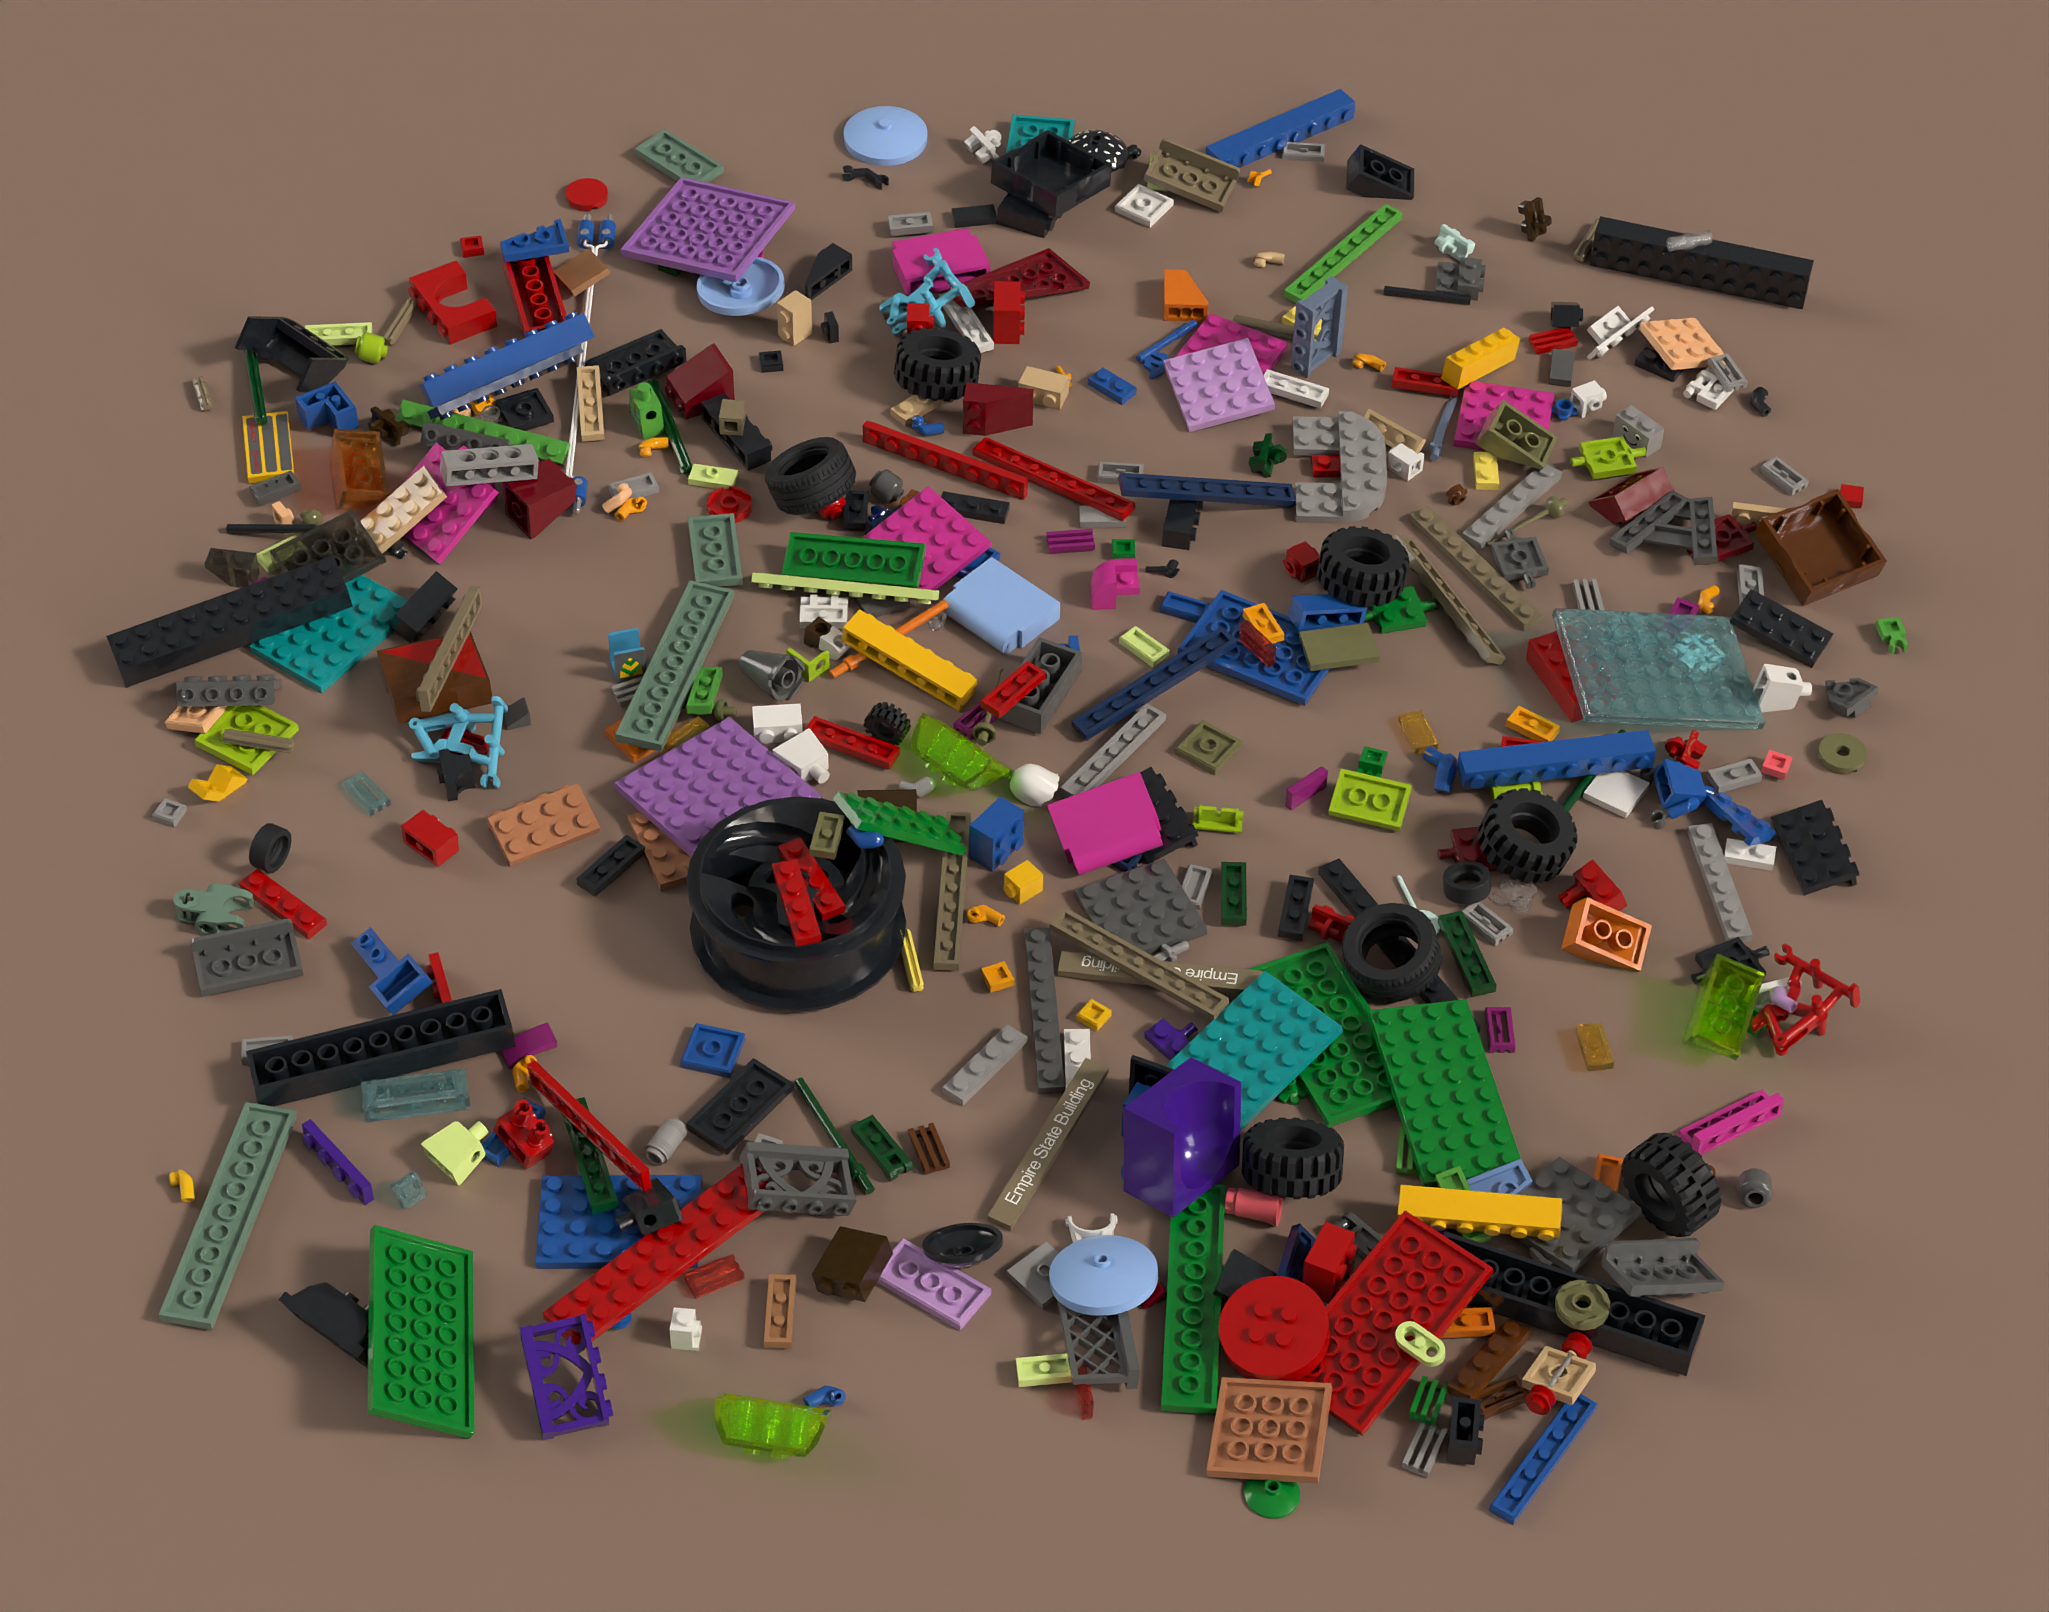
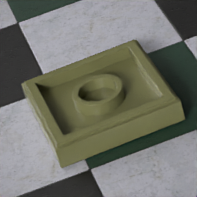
M1202 720L1175 748V754L1216 775L1242 748L1243 741Z

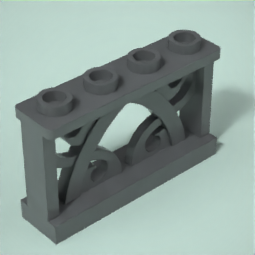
M747 1142L739 1157L740 1164L744 1170L749 1201L748 1208L751 1210L848 1216L856 1203L848 1165V1149ZM756 1167H759L763 1174L757 1176ZM791 1170H800L807 1178L817 1182L801 1192L782 1178L787 1176ZM837 1173L838 1180L830 1178L831 1174ZM769 1181L765 1189H759L758 1184L760 1182ZM829 1185L836 1187L841 1192V1195L836 1194L835 1189Z

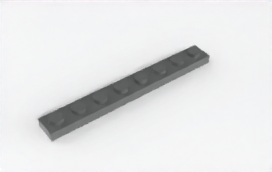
M1050 928L1025 929L1038 1094L1064 1093L1065 1085Z

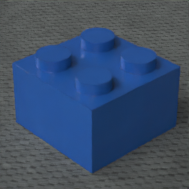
M1000 796L969 825V858L992 872L999 865H1003L1014 851H1018L1024 843V810Z

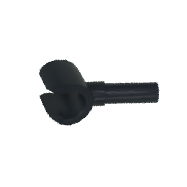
M1171 559L1166 566H1146V572H1161L1169 578H1174L1180 570L1177 568L1179 562Z

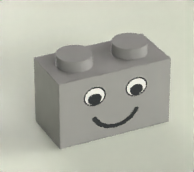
M1631 405L1616 414L1613 435L1616 437L1623 436L1626 443L1632 449L1645 447V458L1661 448L1665 428Z

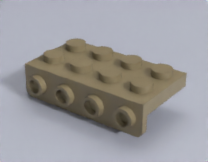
M1163 138L1154 159L1145 173L1144 181L1222 212L1237 183L1240 169L1180 143Z

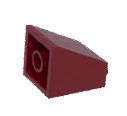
M715 343L711 344L667 375L666 395L669 399L672 398L677 412H681L686 420L702 415L701 402L722 393L735 400L733 369Z
M548 458L538 463L537 479L503 482L505 514L530 539H533L576 501V483L563 472L559 465H556Z

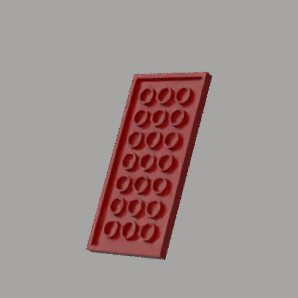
M1404 1210L1325 1307L1330 1325V1342L1327 1352L1319 1365L1311 1373L1297 1381L1331 1383L1332 1395L1329 1414L1363 1436L1421 1364V1362L1398 1346L1396 1342V1329L1404 1322L1412 1321L1419 1324L1438 1339H1441L1492 1275L1493 1268ZM1407 1336L1405 1338V1340L1407 1341H1413L1415 1339L1413 1336Z

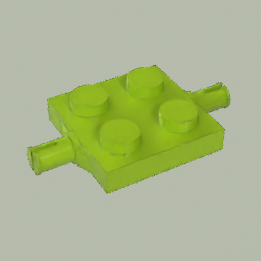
M1623 436L1580 442L1579 450L1582 456L1571 457L1570 464L1571 467L1586 466L1593 480L1634 474L1637 471L1634 458L1645 457L1646 449L1645 447L1632 449L1626 443Z

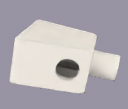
M1764 664L1750 697L1756 713L1790 710L1795 707L1799 696L1811 695L1812 685L1810 682L1802 681L1796 668Z
M808 728L772 749L773 754L806 783L813 778L820 784L828 780L830 773L827 771L829 768L828 753L811 729Z

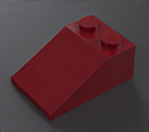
M967 382L963 398V434L987 436L1032 426L1034 389Z

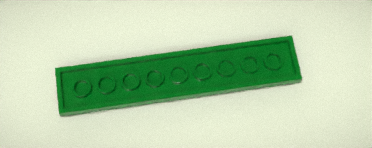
M1215 1184L1174 1218L1171 1217L1161 1411L1216 1415L1221 1299L1215 1296L1213 1292L1222 1273L1226 1185Z

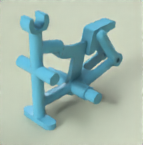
M937 248L933 249L935 252L934 256L928 257L926 254L924 255L926 263L930 266L935 265V267L923 278V284L908 297L902 293H897L880 305L882 315L890 311V317L886 322L889 327H893L892 333L894 336L902 335L903 331L907 329V321L902 322L907 320V311L903 313V310L907 309L908 303L930 304V316H934V321L937 322L940 328L945 327L947 324L941 307L958 295L962 297L969 308L975 305V301L967 286L956 278L947 262L941 260L942 256ZM941 273L950 288H954L935 300L929 289L934 286L932 281Z
M493 696L491 697V703L494 706V713H470L457 703H453L450 706L452 713L423 719L412 718L409 721V727L414 730L424 751L411 753V757L416 762H440L438 750L447 748L450 752L464 755L470 754L471 762L487 766V773L482 775L480 779L481 786L487 788L488 781L493 779V786L499 789L501 781L496 772L498 757L503 756L505 750L500 745L503 713L508 711V706L500 697ZM474 723H492L491 734L486 735L484 738L490 747L489 756L478 754L473 746L460 742L465 730L470 733L476 730ZM452 727L448 739H439L435 744H433L427 733Z

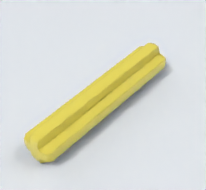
M906 929L901 954L909 987L912 992L922 991L924 983L911 931Z

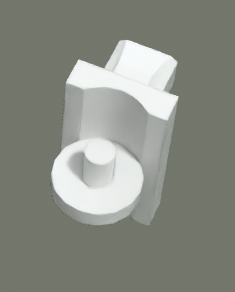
M973 126L970 129L972 136L964 141L967 149L973 153L978 148H981L975 152V155L982 164L990 159L993 161L998 159L999 156L995 153V146L999 147L1001 145V134L997 130L986 131L983 135Z

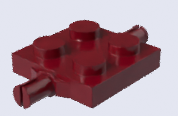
M1730 514L1714 519L1718 562L1753 550L1754 542L1747 533L1756 531L1757 524L1754 521L1741 525ZM1686 549L1688 554L1693 553V550Z
M1479 826L1451 829L1452 848L1438 849L1437 851L1438 859L1453 858L1456 863L1475 861L1487 867L1489 872L1497 871V867L1494 864L1490 865L1487 861V855H1483L1481 851V844L1478 842Z

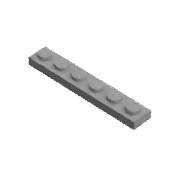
M1547 463L1542 470L1536 468L1462 533V538L1470 545L1481 550L1487 542L1496 537L1561 479L1562 472Z
M1146 703L1060 787V794L1068 798L1100 786L1166 721V714Z
M1712 823L1688 826L1687 834L1725 940L1729 941L1739 937L1743 942H1750L1753 934Z

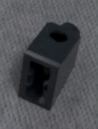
M658 1178L651 1181V1189L644 1192L639 1188L623 1198L622 1203L626 1212L614 1217L620 1232L634 1226L641 1235H647L683 1220L675 1196Z

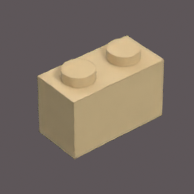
M796 290L777 302L778 336L782 340L795 346L812 334L811 300Z
M1027 366L1018 383V388L1034 389V404L1060 410L1069 393V376Z

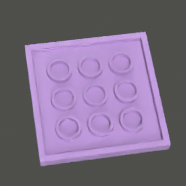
M1249 338L1163 360L1164 368L1189 432L1275 410V403Z

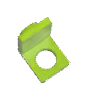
M792 648L786 650V655H793L802 660L805 671L802 670L801 677L808 682L830 668L829 651L827 650L810 662ZM824 660L822 666L816 670L817 664Z

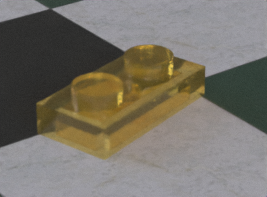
M1602 1022L1577 1025L1575 1032L1587 1070L1613 1069L1614 1060Z

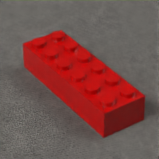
M502 255L504 273L523 337L526 338L524 334L534 329H537L538 332L545 330L544 325L554 320H557L558 324L565 321L566 311L549 256L504 262Z

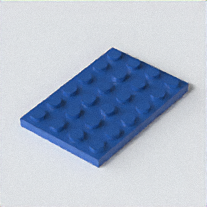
M1221 590L1181 643L1178 653L1218 628L1223 627L1237 641V647L1208 664L1207 667L1305 706L1330 669L1309 670L1299 640V632L1301 631L1297 630L1289 616L1271 609L1269 611L1284 632V641L1262 647L1242 616L1244 608L1258 604Z
M581 1175L542 1176L536 1269H601L646 1236L641 1235L634 1226L620 1232L614 1221V1217L626 1212L622 1203L623 1198L639 1189V1187L626 1175H610L619 1208L593 1215ZM650 1175L651 1181L658 1178L675 1196L680 1210L702 1194V1175ZM699 1261L690 1268H698Z

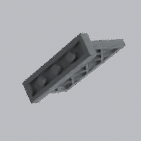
M1057 1300L1073 1385L1125 1383L1126 1389H1137L1140 1367L1128 1311L1104 1316L1091 1315L1096 1320L1089 1324L1081 1319L1084 1314L1078 1312L1076 1314L1071 1313ZM1101 1322L1111 1328L1107 1334L1096 1328ZM1074 1323L1084 1329L1080 1335L1069 1329ZM1091 1333L1100 1340L1093 1345L1084 1338ZM1105 1343L1115 1349L1111 1355L1100 1349ZM1078 1344L1089 1350L1084 1356L1073 1350ZM1093 1354L1104 1360L1099 1366L1088 1360ZM1111 1364L1119 1369L1120 1373L1110 1374L1104 1369ZM1082 1365L1093 1371L1091 1374L1078 1375V1369Z

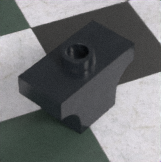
M448 748L438 750L441 769H437L439 783L445 784L448 802L458 800V795L462 791L475 788L470 754L454 755Z

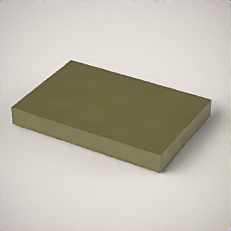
M1368 623L1299 632V640L1310 671L1376 663L1380 660V655Z

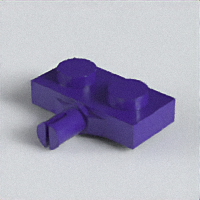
M1162 1018L1144 1032V1036L1150 1044L1171 1061L1190 1043L1188 1037L1197 1032L1198 1029L1195 1024L1193 1025V1022H1190L1182 1030H1178Z

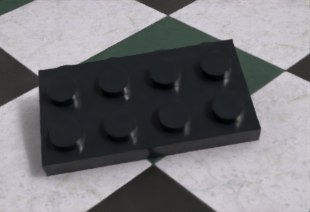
M659 329L585 361V366L599 365L601 386L611 396L683 365L687 362L686 348L683 345L677 346L662 329Z
M1152 767L1140 772L1162 829L1159 832L1163 846L1141 853L1147 864L1162 858L1189 842L1193 847L1198 846L1196 837L1199 836L1197 830L1192 823L1188 825L1185 821L1188 817L1182 806L1177 808L1175 805L1177 799L1172 790L1166 791L1165 786L1167 784L1161 773L1156 775Z
M1822 799L1771 817L1772 825L1777 832L1776 834L1804 896L1850 880L1852 886L1857 885L1856 877L1860 875L1856 863L1849 860L1851 853L1848 845L1841 842L1843 836L1839 826H1834L1832 823L1835 821L1830 807H1825Z

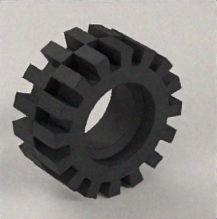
M879 702L873 706L864 720L866 733H871L870 736L898 746L908 734L911 728V721L906 719L908 716L906 713H901V708L895 709V705L892 703L888 706V702H883V704Z

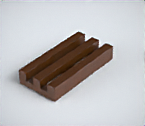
M929 1123L926 1128L923 1125L918 1126V1130L915 1131L914 1128L908 1129V1135L925 1175L950 1168V1161L934 1123ZM928 1134L931 1135L933 1143L941 1159V1164H939L936 1154L928 1138ZM917 1137H922L933 1166L929 1167Z
M1514 1375L1484 1388L1475 1399L1482 1400L1496 1394L1495 1397L1481 1402L1480 1414L1485 1415V1419H1488L1525 1403V1397L1529 1392L1526 1388L1522 1387V1381L1519 1377ZM1515 1385L1517 1386L1516 1388L1511 1389V1390H1509V1391H1507V1392H1504V1391H1503V1390L1508 1389V1388H1510V1387H1513V1386H1515Z

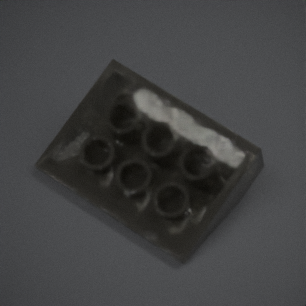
M353 509L269 551L273 567L278 574L334 556L345 583L387 562Z

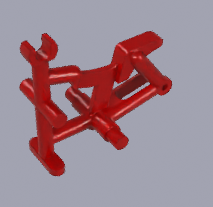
M1788 944L1782 945V951L1787 953L1785 956L1777 953L1774 954V959L1779 965L1789 963L1794 966L1787 982L1790 987L1787 997L1797 1002L1801 992L1799 980L1803 972L1812 977L1814 988L1820 989L1825 984L1834 990L1824 1002L1820 995H1813L1811 1006L1798 1003L1793 1013L1779 1006L1766 1004L1751 1021L1752 1032L1755 1033L1766 1025L1775 1045V1052L1779 1056L1786 1055L1791 1046L1813 1029H1815L1817 1035H1824L1826 1033L1828 1012L1842 995L1849 998L1850 1006L1857 1008L1860 1003L1858 985L1853 983L1849 987L1821 971L1819 959L1814 958L1809 964L1795 956L1791 946ZM1789 1014L1803 1017L1784 1033H1782L1777 1022L1785 1021L1790 1016Z

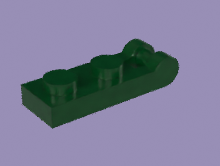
M873 1114L851 1126L852 1135L881 1168L888 1181L891 1182L898 1178V1174L902 1172L907 1173L913 1170V1164L909 1157ZM895 1159L898 1163L892 1165L890 1162Z

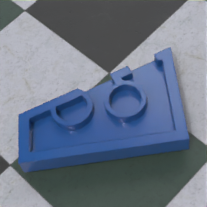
M561 218L555 220L554 225L546 228L542 225L536 228V232L531 234L522 233L500 242L504 262L569 252V244Z
M1719 792L1708 795L1704 802L1721 820L1732 823L1731 830L1736 834H1743L1746 837L1744 842L1748 846L1772 841L1777 833L1770 828V824L1767 821L1757 819L1748 808L1734 803L1732 798L1726 793Z

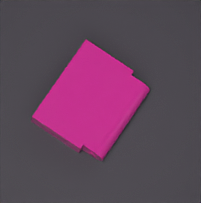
M968 228L892 241L891 244L893 268L907 297L923 284V278L935 267V265H928L924 259L925 254L928 257L935 255L934 248L939 250L942 256L941 260L947 262L951 272L961 283L990 272V263L977 236H972ZM941 273L932 281L934 286L929 291L933 293L950 288Z
M1140 772L1047 805L1068 863L1073 862L1079 876L1163 846L1159 832L1162 830L1159 819Z

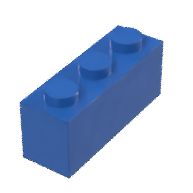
M1329 594L1292 596L1288 616L1298 631H1309L1362 624L1365 620L1367 607H1364V605L1354 606L1349 602H1341L1337 597L1333 598Z

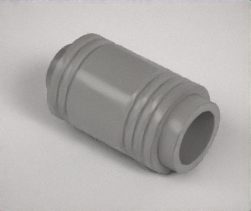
M676 1118L665 1119L645 1147L644 1155L651 1163L658 1166L667 1163L687 1135L684 1123Z

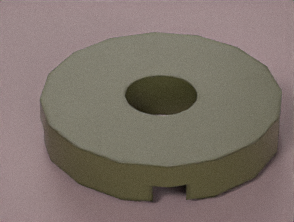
M1836 733L1830 734L1820 742L1818 758L1819 761L1821 759L1826 769L1835 773L1850 774L1851 771L1856 769L1858 771L1864 766L1867 750L1858 738L1849 734ZM1837 752H1844L1847 756H1841Z
M1575 1280L1561 1286L1556 1295L1554 1308L1557 1316L1564 1324L1573 1329L1590 1330L1597 1328L1605 1322L1609 1314L1610 1300L1607 1293L1595 1283L1594 1285L1589 1284L1585 1280ZM1584 1301L1589 1307L1580 1308L1575 1303Z

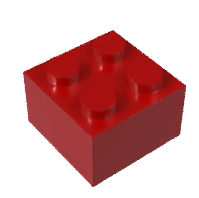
M994 281V344H1020V335H1024L1025 322L1020 321L1025 319V305L1020 304H1025V291H1021V282Z
M1326 1221L1304 1261L1302 1283L1314 1290L1323 1302L1329 1304L1345 1284V1276H1350L1354 1269L1355 1261L1352 1259L1355 1256L1357 1245L1354 1244V1232Z

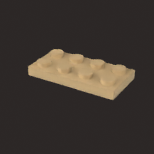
M423 466L355 527L372 553L379 557L447 496L431 472Z

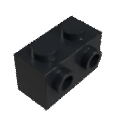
M1453 1397L1446 1462L1474 1465L1476 1454H1482L1483 1438H1478L1479 1431L1484 1429L1485 1415L1480 1414L1481 1400Z

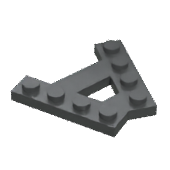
M1672 490L1610 537V545L1628 554L1642 542L1693 550L1694 565L1718 563L1713 498L1689 499ZM1673 518L1690 520L1691 528L1668 525L1667 523Z

